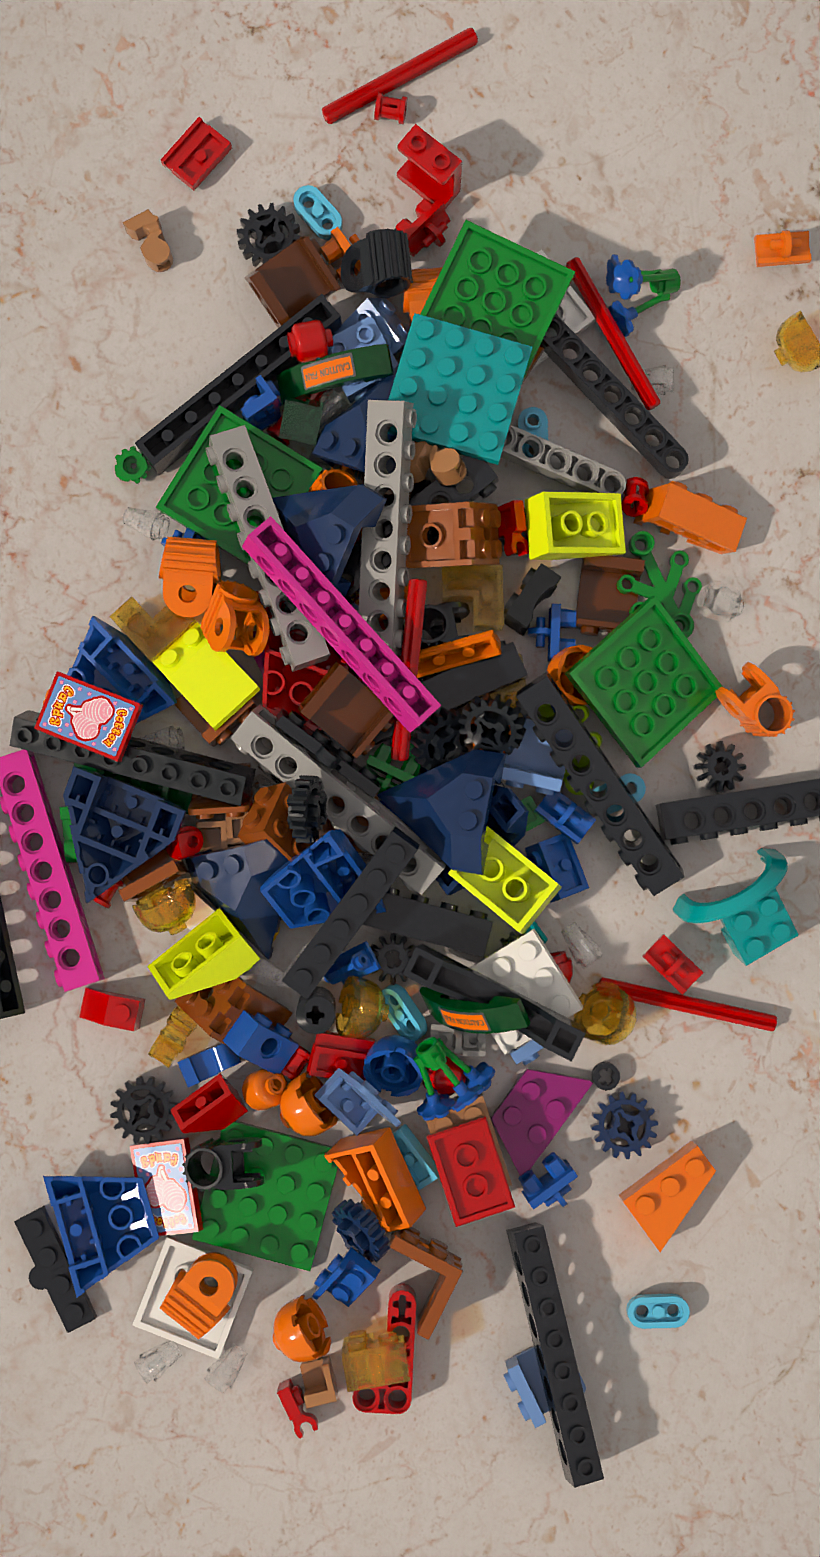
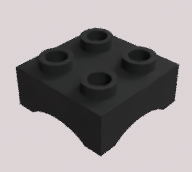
M542 563L537 570L531 567L521 582L520 589L522 592L519 595L514 592L504 607L503 613L506 615L504 624L524 636L533 619L534 609L541 601L551 597L557 588V583L561 576Z

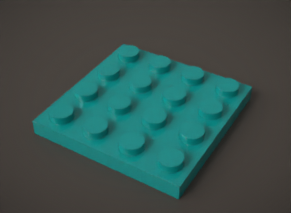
M414 313L388 400L414 403L413 409L417 413V422L415 428H412V441H425L429 445H437L440 449L452 448L461 455L499 465L532 346ZM393 425L389 428L388 434L397 436V429Z

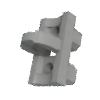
M431 1024V1037L441 1038L445 1046L455 1055L485 1057L486 1034L468 1033L451 1029L443 1024ZM453 1034L455 1035V1046H453Z

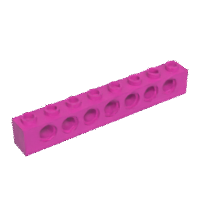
M271 516L247 536L242 545L243 549L409 733L420 726L441 706Z
M23 749L0 757V788L3 796L0 797V804L3 812L9 814L12 823L9 826L11 839L14 843L18 842L21 854H18L19 865L22 871H27L30 881V883H27L28 894L32 901L36 900L39 909L36 912V919L40 929H45L48 938L45 941V948L48 956L54 958L57 967L54 970L56 983L59 987H63L64 992L104 980L105 977L69 863L65 860L64 847L34 752ZM22 777L25 781V787L21 792L15 793L12 786L16 778ZM30 805L34 810V816L30 821L25 822L22 819L21 813L24 807ZM35 834H40L43 838V845L39 850L35 851L32 849L30 841ZM47 862L52 867V874L48 879H43L40 876L39 869L42 864ZM54 891L58 892L61 896V903L57 908L51 907L48 902L49 895ZM62 920H66L70 925V933L66 937H62L57 931V926ZM70 949L76 950L80 956L79 962L75 966L70 965L66 959Z

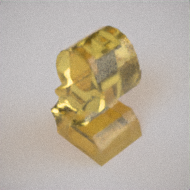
M176 1006L167 1019L166 1027L160 1031L148 1055L169 1068L179 1053L183 1051L187 1043L186 1038L196 1030L198 1024L179 1006Z

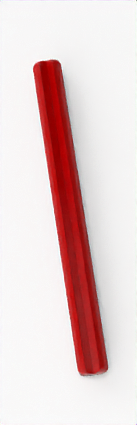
M467 28L322 108V115L328 124H332L376 100L378 92L385 95L477 45V34L473 28Z
M573 258L566 263L567 268L575 271L573 281L647 410L654 409L660 404L659 397L580 258Z
M412 578L409 580L401 661L417 678L427 581ZM395 717L391 758L397 761H405L409 758L411 732L409 733Z
M604 977L600 979L598 984V992L604 995L767 1031H774L777 1026V1017L767 1013Z

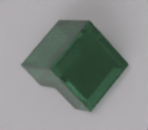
M287 397L279 438L316 445L325 402L311 399L302 401Z

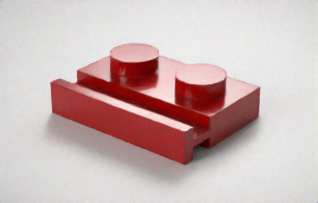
M198 117L160 160L165 168L170 169L176 177L195 191L229 153L232 145L230 141L210 125L204 123L202 118Z
M331 1031L316 1034L306 1072L309 1076L330 1078L340 1068L348 1075L351 1071L355 1072L365 1081L366 1079L363 1075L364 1060L376 1040Z

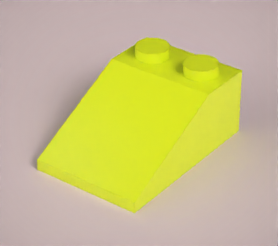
M543 491L524 500L530 560H561L626 553L621 493Z
M196 622L153 663L216 731L261 689L226 651L216 652L212 650L202 633L201 625Z
M487 826L484 842L489 847L483 875L454 871L452 869L448 874L516 931L524 935L562 886Z
M219 908L147 967L165 995L172 1000L235 980L243 973L249 971L260 958L239 930Z

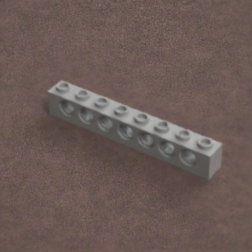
M368 400L364 485L385 497L387 490L391 489L394 493V501L389 506L385 503L375 527L362 528L359 614L395 654H400L402 652L404 633L403 617L406 614L407 600L404 599V590L409 582L406 555L409 554L411 548V540L407 536L408 523L412 519L409 492L413 490L414 477L410 473L411 460L415 456L412 428L416 426L417 413L413 409L414 403ZM394 425L397 429V437L394 441L390 442L387 433L389 428ZM393 457L396 462V468L389 474L386 470V463L388 459ZM388 520L393 526V532L389 537L383 532V526ZM385 552H388L391 556V564L388 568H385L382 564V556ZM384 583L390 589V595L387 599H384L380 593V588ZM382 614L388 618L386 630H383L379 625V618Z
M245 425L210 435L209 447L205 448L210 465L216 464L219 475L216 476L217 484L221 494L226 493L230 504L226 505L231 521H237L240 532L237 533L241 549L244 551L243 543L247 536L257 528L248 523L247 519L250 516H258L263 522L271 516L282 529L283 526ZM232 459L238 460L242 467L234 470L229 468L226 462ZM248 488L252 491L253 495L249 498H242L237 494V490ZM250 556L251 561H248L249 571L252 578H258L262 589L258 590L263 607H269L272 618L269 619V624L273 635H279L283 647L279 649L284 664H290L292 672L326 661L330 652L324 637L296 606L295 611L291 613L283 612L280 609L279 603L290 601L289 598L276 584L269 580L268 575ZM293 629H300L305 633L306 639L301 642L294 641L290 637L289 632Z
M261 704L250 712L230 738L236 743L235 745L239 751L246 755H251L259 762L260 767L265 772L271 775L274 774L291 788H296L295 780L299 779L300 775L319 776V781L323 783L321 790L325 791L328 798L326 803L327 818L336 830L341 829L343 833L354 839L355 845L360 850L369 852L374 856L382 845L380 836H388L394 827H397L419 843V849L413 856L417 864H407L399 875L402 883L408 889L417 891L422 895L444 870L446 863L399 817L377 799L372 798L341 775L336 769L328 768L317 759L315 754L275 725V716ZM262 737L271 740L273 749L263 745ZM285 757L293 758L296 761L297 768L288 766ZM333 796L342 798L345 806H337L333 801ZM356 816L365 817L368 820L369 826L360 825Z

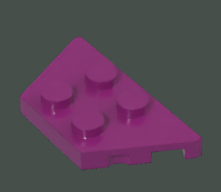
M526 1068L493 1113L491 1120L520 1176L533 1167L592 1086L593 1082L589 1079Z

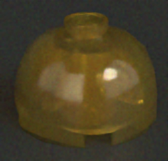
M800 310L786 319L777 330L776 342L779 348L774 350V353L782 366L788 363L794 371L802 373L820 368V343Z
M184 878L174 881L175 888H165L162 886L136 901L137 905H132L138 920L144 927L157 933L169 931L170 935L177 934L187 928L185 922L193 916L196 909V897L188 879Z
M358 976L346 979L338 1003L343 1004L342 1013L336 1012L338 1035L350 1038L370 1036L379 1028L381 1022H386L389 1014V1005L385 1004V996L380 986L375 982Z
M610 982L595 983L591 986L593 989L587 994L582 993L578 998L584 1007L574 1014V1021L588 1028L584 1038L604 1046L618 1044L627 1039L635 1027L637 1010L634 1001L616 984Z

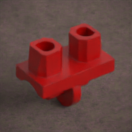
M423 199L416 206L415 212L418 218L413 223L406 218L396 225L397 230H403L404 233H407L409 252L413 257L423 247L428 248L432 243L441 247L446 242L442 233L448 228L447 224L451 220L445 212L444 202L440 199H437L434 203Z
M664 934L642 955L682 995L704 973Z

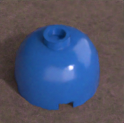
M388 1035L374 1042L364 1060L363 1075L366 1081L380 1093L382 1089L391 1091L390 1096L394 1097L408 1096L416 1092L423 1080L420 1069L413 1060L418 1056L416 1054L418 1045L413 1040L401 1035Z

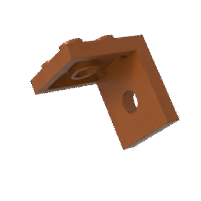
M456 502L411 506L412 519L408 523L407 536L411 540L410 552L406 555V567L408 569L500 565L499 558L502 556L503 549L498 536V528L501 525V513L497 508V504ZM432 527H435L439 532V539L434 545L430 544L427 539V533Z
M164 848L124 877L122 880L125 887L118 890L124 902H137L142 897L166 886L176 878L186 875L189 871L182 859H173Z
M240 976L235 980L178 997L174 1001L210 1037L225 1044L223 1039L243 1010L254 1016L257 1012L265 1015L273 1022V1026H276L277 1023L285 1025L293 1014L284 1005L247 984ZM213 989L212 995L208 998L210 991Z
M413 1227L392 1231L390 1235L391 1249L440 1273L417 1319V1334L429 1340L463 1272L461 1269V1258L447 1251L448 1246L441 1241L432 1238L429 1242L420 1237V1231Z

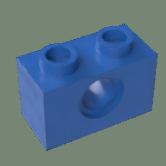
M243 1010L223 1039V1042L237 1056L274 1074L282 1072L299 1047V1044L290 1037L293 1032L280 1023L273 1026V1022L265 1015L257 1012L254 1016Z

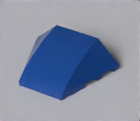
M92 616L88 624L90 625L84 641L78 647L79 653L73 667L69 668L67 675L142 704L143 708L137 723L176 704L177 700L169 680L124 633L96 616Z
M341 829L330 830L275 871L260 887V891L290 929L321 924L327 920L366 867V863ZM382 899L374 908L376 913L386 912Z
M43 1176L65 1248L76 1297L82 1295L95 1283L104 1279L113 1270L159 1239L143 1177Z

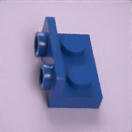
M259 375L255 378L259 396L254 395L244 403L241 412L243 420L263 431L279 420L281 417L279 407L282 406V403L278 398L280 393L271 380L266 382Z
M563 833L525 848L527 859L562 886L550 903L589 888L572 841Z
M351 1247L343 1256L338 1253L327 1269L324 1268L314 1282L318 1287L312 1297L317 1300L327 1290L336 1300L349 1307L376 1279L381 1270Z

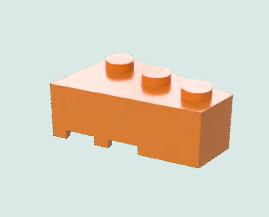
M690 1141L619 1194V1197L659 1252H661L716 1170L700 1148L693 1141Z

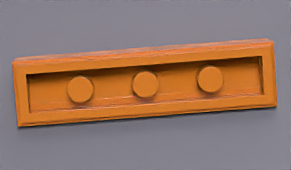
M492 629L420 650L417 678L501 655V641Z

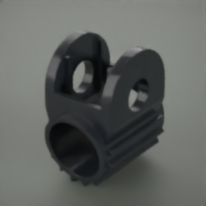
M378 229L366 233V238L352 244L345 252L341 263L340 274L344 288L349 292L372 293L378 298L385 299L405 292L411 286L410 284L413 283L407 233L397 229ZM360 260L361 268L356 276L354 268L356 262Z
M446 602L435 606L425 605L422 630L426 631L432 640L421 638L420 650L471 636H458L456 623H461V620L470 614L469 605L465 602Z
M238 1137L226 1141L221 1138L217 1140L211 1138L190 1149L191 1152L185 1155L186 1161L182 1164L184 1166L182 1174L186 1175V1182H190L193 1185L192 1188L196 1187L201 1192L205 1189H208V1191L214 1188L234 1190L263 1185L264 1176L260 1172L245 1173L244 1152H252V1149L261 1147L262 1138ZM203 1151L209 1152L216 1157L220 1167L218 1177L209 1175L203 1169L201 1164Z

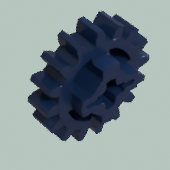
M619 1091L618 1098L616 1099L607 1094L608 1103L605 1105L599 1101L597 1104L601 1108L600 1113L592 1112L591 1114L597 1119V1123L591 1124L590 1128L594 1131H599L593 1137L596 1142L604 1141L601 1147L604 1152L612 1148V1156L614 1158H617L620 1152H623L624 1157L630 1159L631 1151L641 1156L640 1147L645 1146L650 1149L652 1146L647 1141L648 1138L657 1137V1134L651 1130V1127L658 1125V1121L650 1119L655 1110L652 1107L645 1109L647 1100L642 1098L637 1102V1096L634 1092H631L629 1097L626 1098L624 1092ZM621 1105H631L638 1110L627 1112L623 1110ZM609 1111H611L610 1123L604 1127L605 1118ZM618 1113L627 1121H631L627 1124L630 1136L621 1128H618L621 1125ZM644 1124L643 1132L641 1136L638 1138L637 1132L639 1126ZM617 1137L625 1139L627 1145L616 1144L610 1139Z
M352 1199L348 1201L343 1200L332 1212L334 1219L332 1221L338 1226L336 1231L343 1238L347 1249L349 1250L352 1247L371 1263L373 1261L378 1262L390 1249L388 1246L390 1241L384 1236L386 1231L380 1226L375 1213L370 1209L363 1210L359 1202L355 1204Z

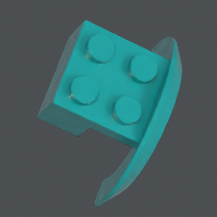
M761 848L757 850V853L762 856L760 859L766 864V867L755 882L739 893L722 900L707 903L692 901L685 894H682L678 897L672 909L681 920L689 923H705L720 919L724 926L721 931L732 953L745 966L799 935L776 890V887L788 870L786 858L776 849Z

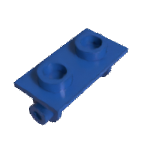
M365 941L340 954L325 974L324 980L333 985L342 981L343 985L346 986L381 967L368 942Z

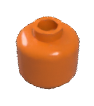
M262 1068L249 1074L243 1081V1098L251 1108L258 1111L276 1107L280 1104L287 1081L282 1073L274 1074Z

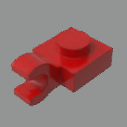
M512 500L498 506L497 508L501 513V525L498 528L499 538H505L504 551L506 556L516 554L517 549L518 556L529 554L528 541L521 534V532L527 530L523 500Z
M290 1378L279 1383L277 1394L290 1421L292 1420L294 1424V1431L297 1437L302 1438L304 1435L301 1424L304 1422L310 1423L314 1431L318 1430L316 1416L303 1410L305 1401L299 1385L294 1386Z

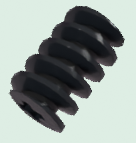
M316 986L308 999L301 995L296 1010V1018L300 1027L311 1034H321L329 1030L335 1019V997L329 990L320 986ZM313 1006H319L320 1014H314Z

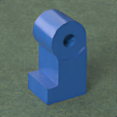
M221 1043L183 1058L177 1063L189 1088L241 1063V1060L228 1046Z

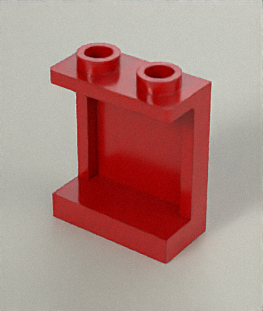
M415 124L397 145L398 151L408 158L398 170L397 178L423 199L433 203L440 199L444 202V209H446L461 190L462 160Z

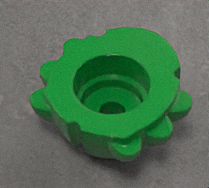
M130 447L129 451L123 449L121 455L115 456L117 460L115 474L120 480L125 482L132 480L139 484L140 478H147L146 471H150L151 466L147 464L145 457L137 451L136 447ZM133 463L136 464V468H135V469H132V467H131V465H132Z

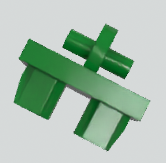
M384 743L378 747L373 756L369 755L366 761V766L387 775L386 778L381 776L377 778L381 786L379 793L396 786L397 784L392 782L393 779L403 783L418 776L421 765L410 756L408 760L404 761L401 769L390 765L392 761V747Z

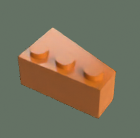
M676 481L649 489L648 494L645 496V499L648 501V510L645 514L635 517L634 524L642 526L643 523L649 522L660 526V533L669 535L670 531L687 538L686 542L719 554L736 552L747 521L746 517L737 514L738 510L728 505L720 506L712 502V497L702 493L694 494L687 490L688 487Z
M390 1127L361 1133L358 1136L353 1135L341 1138L324 1155L329 1163L334 1161L345 1175L342 1179L347 1186L352 1184L362 1196L363 1200L361 1203L366 1209H370L375 1213L380 1226L385 1229V1233L411 1228L426 1210Z

